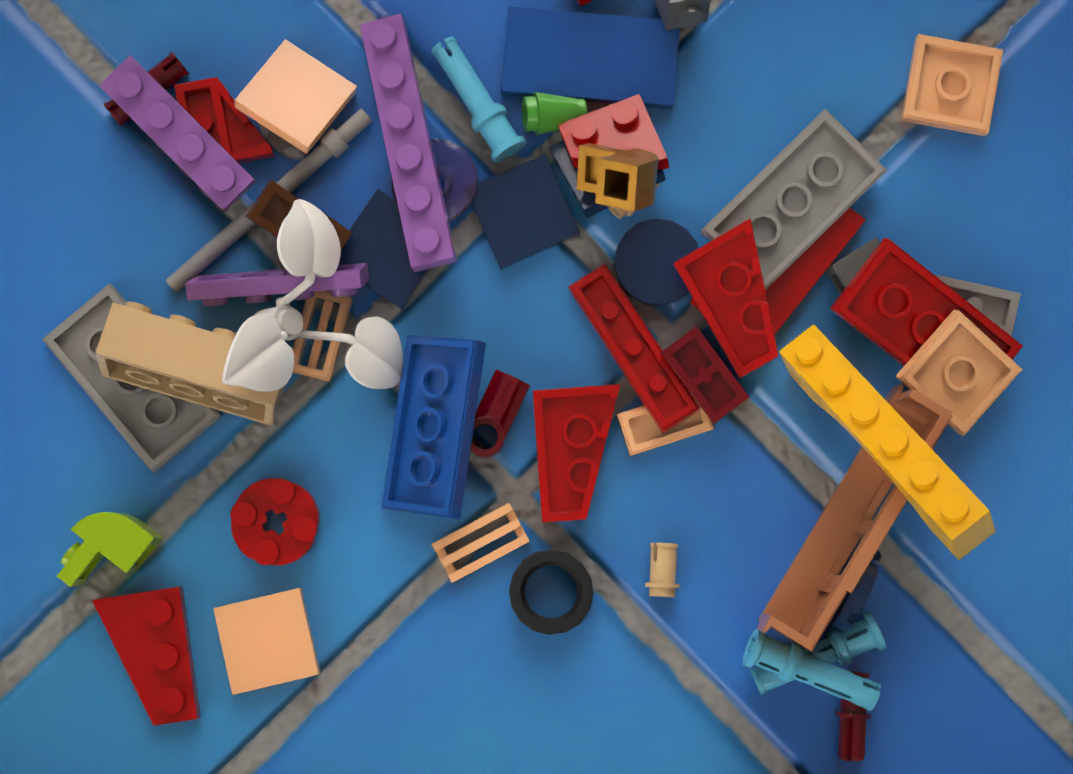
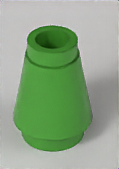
M534 92L533 96H526L522 99L524 131H534L536 136L559 130V124L587 114L585 99Z

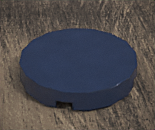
M655 218L639 222L624 234L616 248L614 267L618 283L628 296L645 305L661 306L679 301L689 293V290L673 263L697 250L699 247L696 240L686 228L671 220Z
M877 550L852 594L846 591V596L829 622L831 627L842 632H846L853 627V622L847 619L851 613L857 616L859 611L862 612L878 574V565L872 562L881 559L882 555L879 550Z

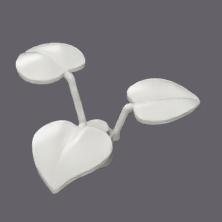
M302 199L294 200L290 212L283 220L279 229L277 252L281 263L289 273L297 277L305 276V279L287 295L277 298L276 307L257 311L254 316L248 318L241 325L226 358L222 383L245 387L259 392H272L281 389L288 383L294 368V353L285 341L305 338L346 342L352 345L345 356V366L351 377L359 384L371 389L394 387L401 380L403 352L399 335L393 325L387 320L377 316L361 320L356 326L355 337L350 334L302 329V315L298 310L290 306V302L313 285L315 275L325 278L332 276L336 272L340 261L341 247L338 234L328 217L311 203Z

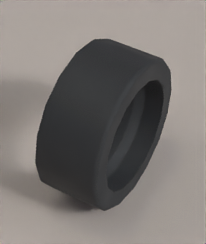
M554 549L538 551L524 559L513 573L509 588L511 607L518 619L531 630L547 635L566 633L579 625L590 611L594 595L592 580L584 565L571 554ZM554 565L562 567L572 575L576 582L578 592L576 602L570 611L561 617L547 618L539 616L531 610L526 601L525 587L527 580L534 571L543 566Z

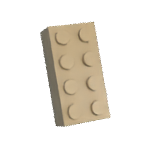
M126 302L125 306L112 303L95 352L102 376L273 426L285 386L272 392H259L245 387L222 383L226 358L236 336L235 332L223 328H214L213 332L195 327L196 323L193 320L180 315H170L169 319L152 314V310L149 307L136 302Z

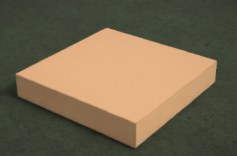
M918 34L914 41L900 121L984 137L988 135L1003 50Z
M285 39L235 99V108L305 154H308L356 94L357 86Z
M953 310L895 377L909 390L915 389L953 412L948 426L958 435L964 436L1023 369L959 310Z
M302 588L213 608L232 695L321 674Z

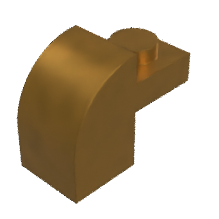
M591 143L580 145L576 189L596 193L595 203L630 211L649 207L655 202L658 156L653 152L639 148L622 150Z

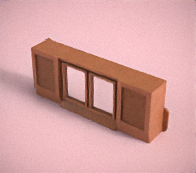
M902 384L893 386L885 400L933 450L951 420L953 412L915 389L902 392L904 388ZM863 447L860 448L758 618L760 623L757 630L766 633L771 628L811 652L846 596V591L852 594L907 502L906 497L894 485L875 519L871 520L894 483ZM861 536H864L860 544L858 545L857 549L855 550L854 554L852 555L851 559L849 560L848 564L846 565L845 569L843 570L842 574L839 575L841 569L843 568L844 564L846 563L847 559L849 558L859 539L861 538Z

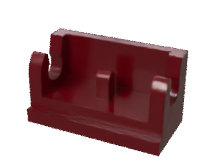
M697 326L660 352L713 424L750 398Z

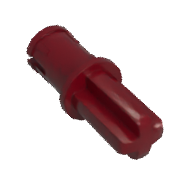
M849 671L862 678H870V673ZM840 699V710L835 711V716L840 717L838 757L844 761H862L865 755L866 719H871V714L867 713L865 708L855 705V703Z

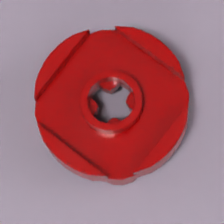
M267 478L253 483L240 494L236 504L233 505L230 511L231 531L236 545L244 555L261 565L282 566L293 563L304 557L312 549L316 541L315 538L320 525L318 505L307 489L287 479ZM271 510L276 514L283 512L286 514L287 520L282 523L284 531L281 534H278L274 529L267 531L264 524L268 521L266 514Z

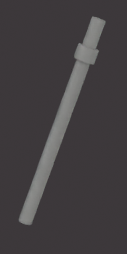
M360 109L336 131L331 128L319 139L322 143L276 183L292 193L331 157L334 156L337 159L349 148L347 143L372 122L370 117ZM254 203L165 280L176 293L185 287L186 282L201 273L255 225L254 222L245 217Z

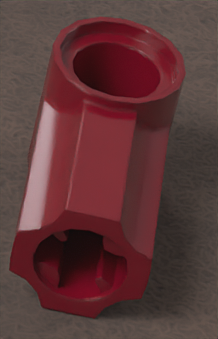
M495 370L476 410L473 434L481 426H491L497 431V443L490 449L482 450L474 445L472 435L470 449L472 453L478 457L489 458L497 455L502 450L506 437L530 388L529 384L507 373Z

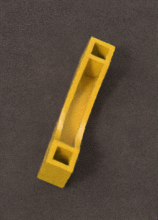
M814 324L779 351L789 375L817 405L836 419L868 452L914 507L930 530L958 560L962 559L996 532L990 510Z

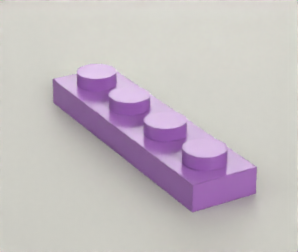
M131 55L99 85L223 211L226 212L257 182Z
M367 263L338 265L336 272L330 277L322 278L315 275L313 285L294 300L312 298L315 296L314 291L331 290V296L333 297L355 295L358 293L357 288H362L369 281ZM286 269L198 275L185 283L187 301L202 300L203 306L224 305L229 303V298L245 297L246 303L266 302L272 299L271 295L289 293L303 282L305 276H294Z

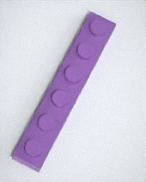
M399 13L360 24L411 269L414 272L457 262L405 19Z

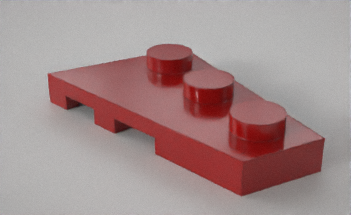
M751 218L673 263L739 378L779 356Z
M620 384L533 390L542 523L587 519Z
M183 586L92 600L153 726L199 719L201 716Z

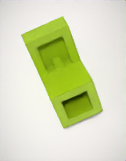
M100 512L89 515L70 529L82 538L84 542L82 544L76 542L64 554L60 561L64 567L57 577L69 587L82 586L104 557L125 573H135L163 537L139 518L126 513Z

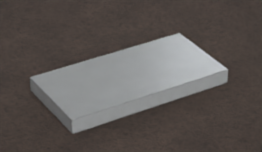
M824 109L702 228L700 233L710 242L751 218L766 290L887 169Z
M109 283L42 340L153 473H156L223 416L218 410L102 376L95 354L112 303L125 306L127 302L118 290Z

